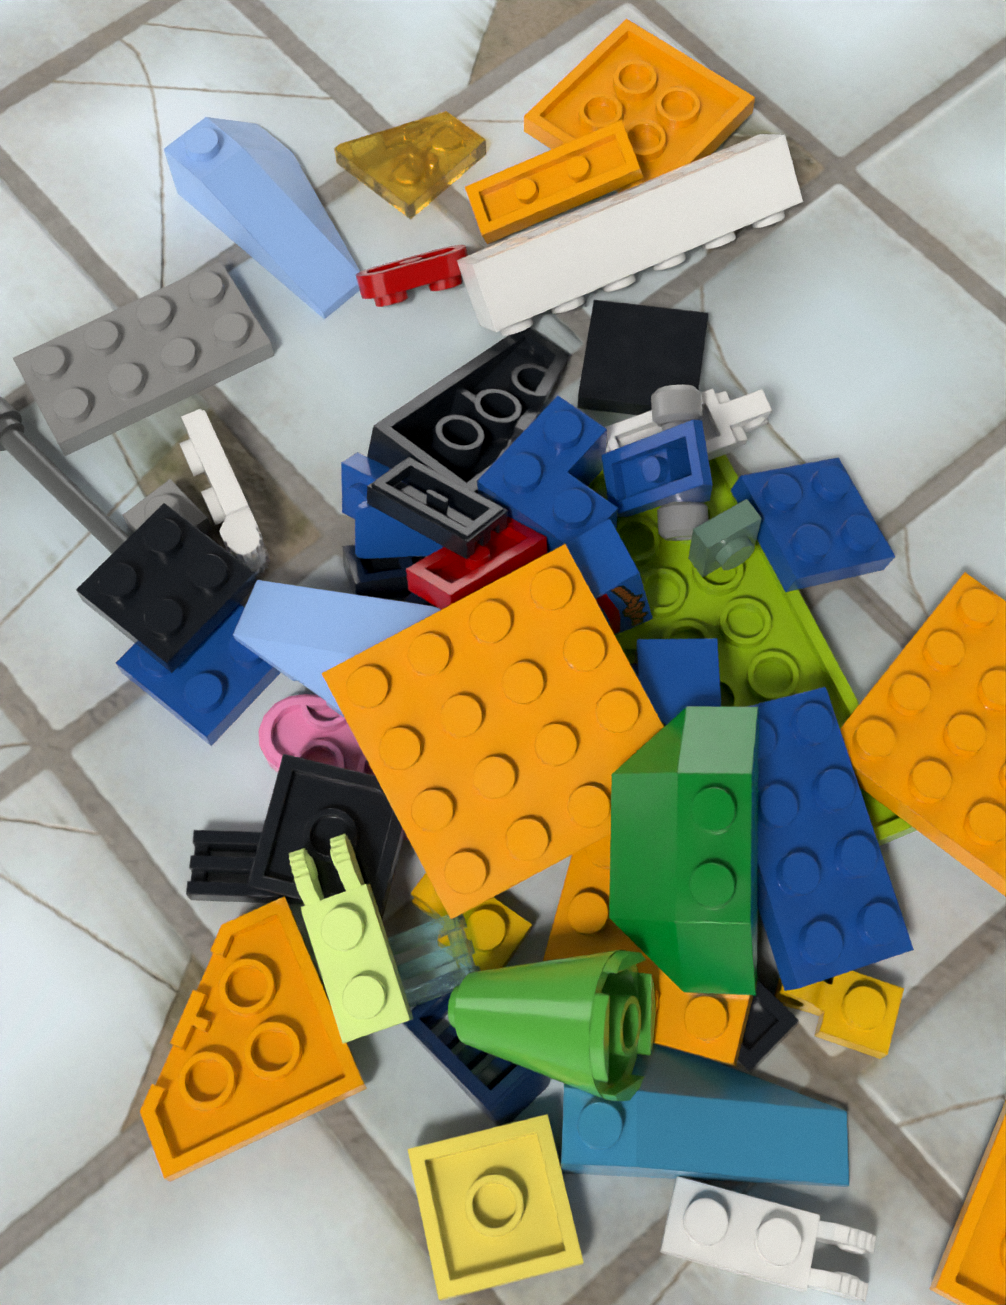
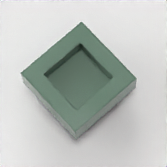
M747 499L693 529L688 559L702 577L720 567L723 570L737 567L754 552L762 518Z

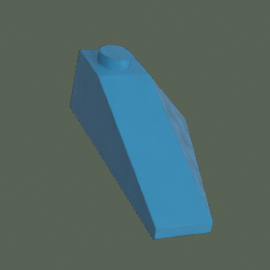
M653 1043L650 1056L637 1054L631 1075L644 1076L639 1090L630 1101H608L564 1084L561 1171L564 1174L675 1179L678 1176L689 1180L835 1187L849 1186L847 1111L708 1058Z

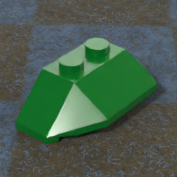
M687 706L612 773L609 918L683 992L757 995L758 707Z

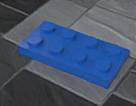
M826 687L747 706L759 708L757 906L784 991L799 989L914 950Z

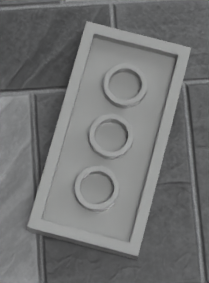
M219 261L14 357L13 360L64 456H67L273 357L274 352L264 330L223 263Z

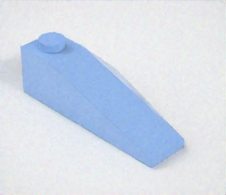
M205 117L164 148L177 193L323 319H326L360 291L356 279V274L360 270L294 154L258 124Z
M257 580L233 636L236 641L289 679L299 681L324 699L328 707L344 717L321 673L441 609L422 604Z

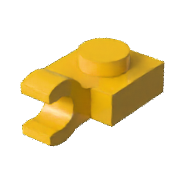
M427 873L423 875L410 893L414 897L412 903L417 908L447 927L437 940L438 946L474 972L506 967L532 930L531 923L494 897L450 919Z
M849 971L829 978L828 983L820 981L799 989L784 991L779 976L774 996L784 1006L819 1016L814 1034L815 1037L882 1059L888 1055L904 988L855 971Z

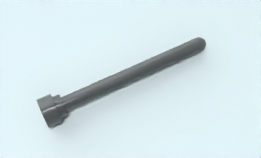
M0 397V451L7 450L112 554L129 536L24 435V426L21 424L22 417L20 413L3 397Z

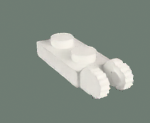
M201 409L181 416L190 439L179 443L193 476L205 472L211 487L201 491L215 525L223 522L219 532L226 550L259 577V574L265 573V568H268L267 563L270 562L269 554L262 540V534L205 410L202 411Z
M677 1176L674 1182L660 1252L800 1292H805L807 1288L840 1297L866 1302L868 1283L860 1281L857 1276L814 1269L811 1268L816 1241L837 1246L849 1253L862 1255L864 1253L874 1254L876 1236L837 1223L819 1221L820 1215Z

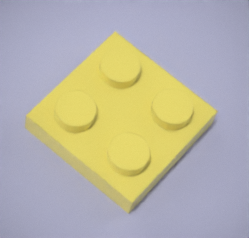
M548 1114L407 1149L438 1299L440 1301L583 1265L582 1253Z

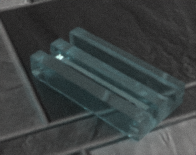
M464 914L450 919L449 915H445L388 938L393 956L448 935L450 946L397 966L401 981L403 982L456 961L457 970L405 989L410 1008L451 993L457 985H461L467 974L481 971L480 967L475 965L472 957L475 954L472 940L467 939L464 928H467Z

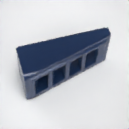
M450 974L411 1010L413 1020L402 1024L497 1127L510 1124L548 1087L550 1078L499 1057L493 1059L475 1076L471 1070L489 1053L466 1045L455 1056L451 1050L460 1042L456 1029L450 1024L438 1037L431 1031L448 1014L450 995L457 985H461Z

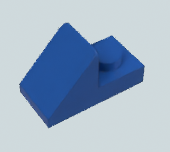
M690 420L601 455L608 501L618 507L617 517H629L671 502L704 503L710 501L713 484L702 420Z
M358 452L341 462L342 513L355 519V554L357 557L372 559L429 556L444 547L367 504V486L391 470V468Z

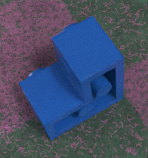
M557 396L477 480L478 494L507 509L508 517L546 536L547 553L567 544L608 519L612 521L616 529L618 507L588 487L603 470L601 455L606 453L607 429L560 396Z

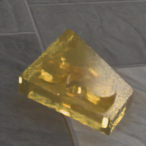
M445 111L340 143L334 148L336 163L411 220L486 155V140Z

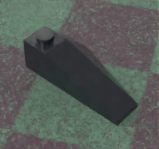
M531 328L508 335L375 424L372 430L367 457L391 469L410 457L478 494L477 480L537 418L566 366L569 355Z

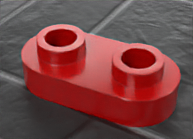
M454 245L371 267L357 273L356 279L362 299L374 298L376 307H382L408 299L407 290L428 284L430 291H441L462 284L463 280L457 260L468 256L466 245Z

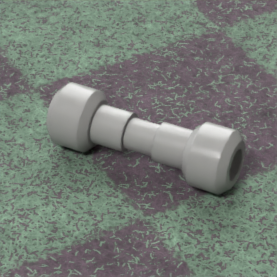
M692 385L664 386L658 388L651 396L652 421L659 427H662V431L693 419L700 420L703 417L701 392ZM671 502L660 506L657 510L658 534L667 541L691 540L693 529L709 520L708 506L703 502Z

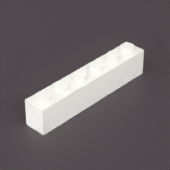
M759 134L457 260L479 325L494 332L500 331L503 336L521 332L534 324L533 316L552 309L554 314L570 311L585 303L583 295L601 287L604 292L624 288L636 281L634 273L651 266H653L654 270H663L676 266L686 260L684 253L700 245L704 249H712L730 243L736 239L734 231L752 224L753 228H761L781 221L785 218V209L803 202L786 136Z

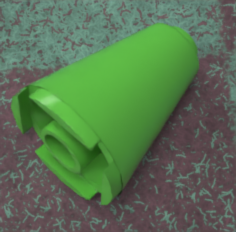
M622 949L475 971L467 974L461 985H457L453 989L448 1004V1018L451 1026L456 1029L458 1038L466 1045L602 1099L619 1102L630 1101L639 1090L644 1076L631 1075L637 1054L650 1056L652 1051L656 1016L654 982L652 974L638 972L636 964L646 960L642 953Z

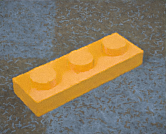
M621 119L465 186V190L481 235L485 242L489 244L641 180L643 175Z

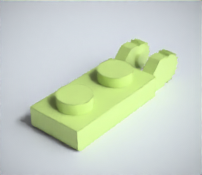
M342 834L330 839V854L346 889L345 892L324 899L317 877L318 872L315 862L305 848L291 852L289 860L297 890L305 906L300 907L342 1043H347L413 1020V1015L371 885L364 883L350 840L346 834Z

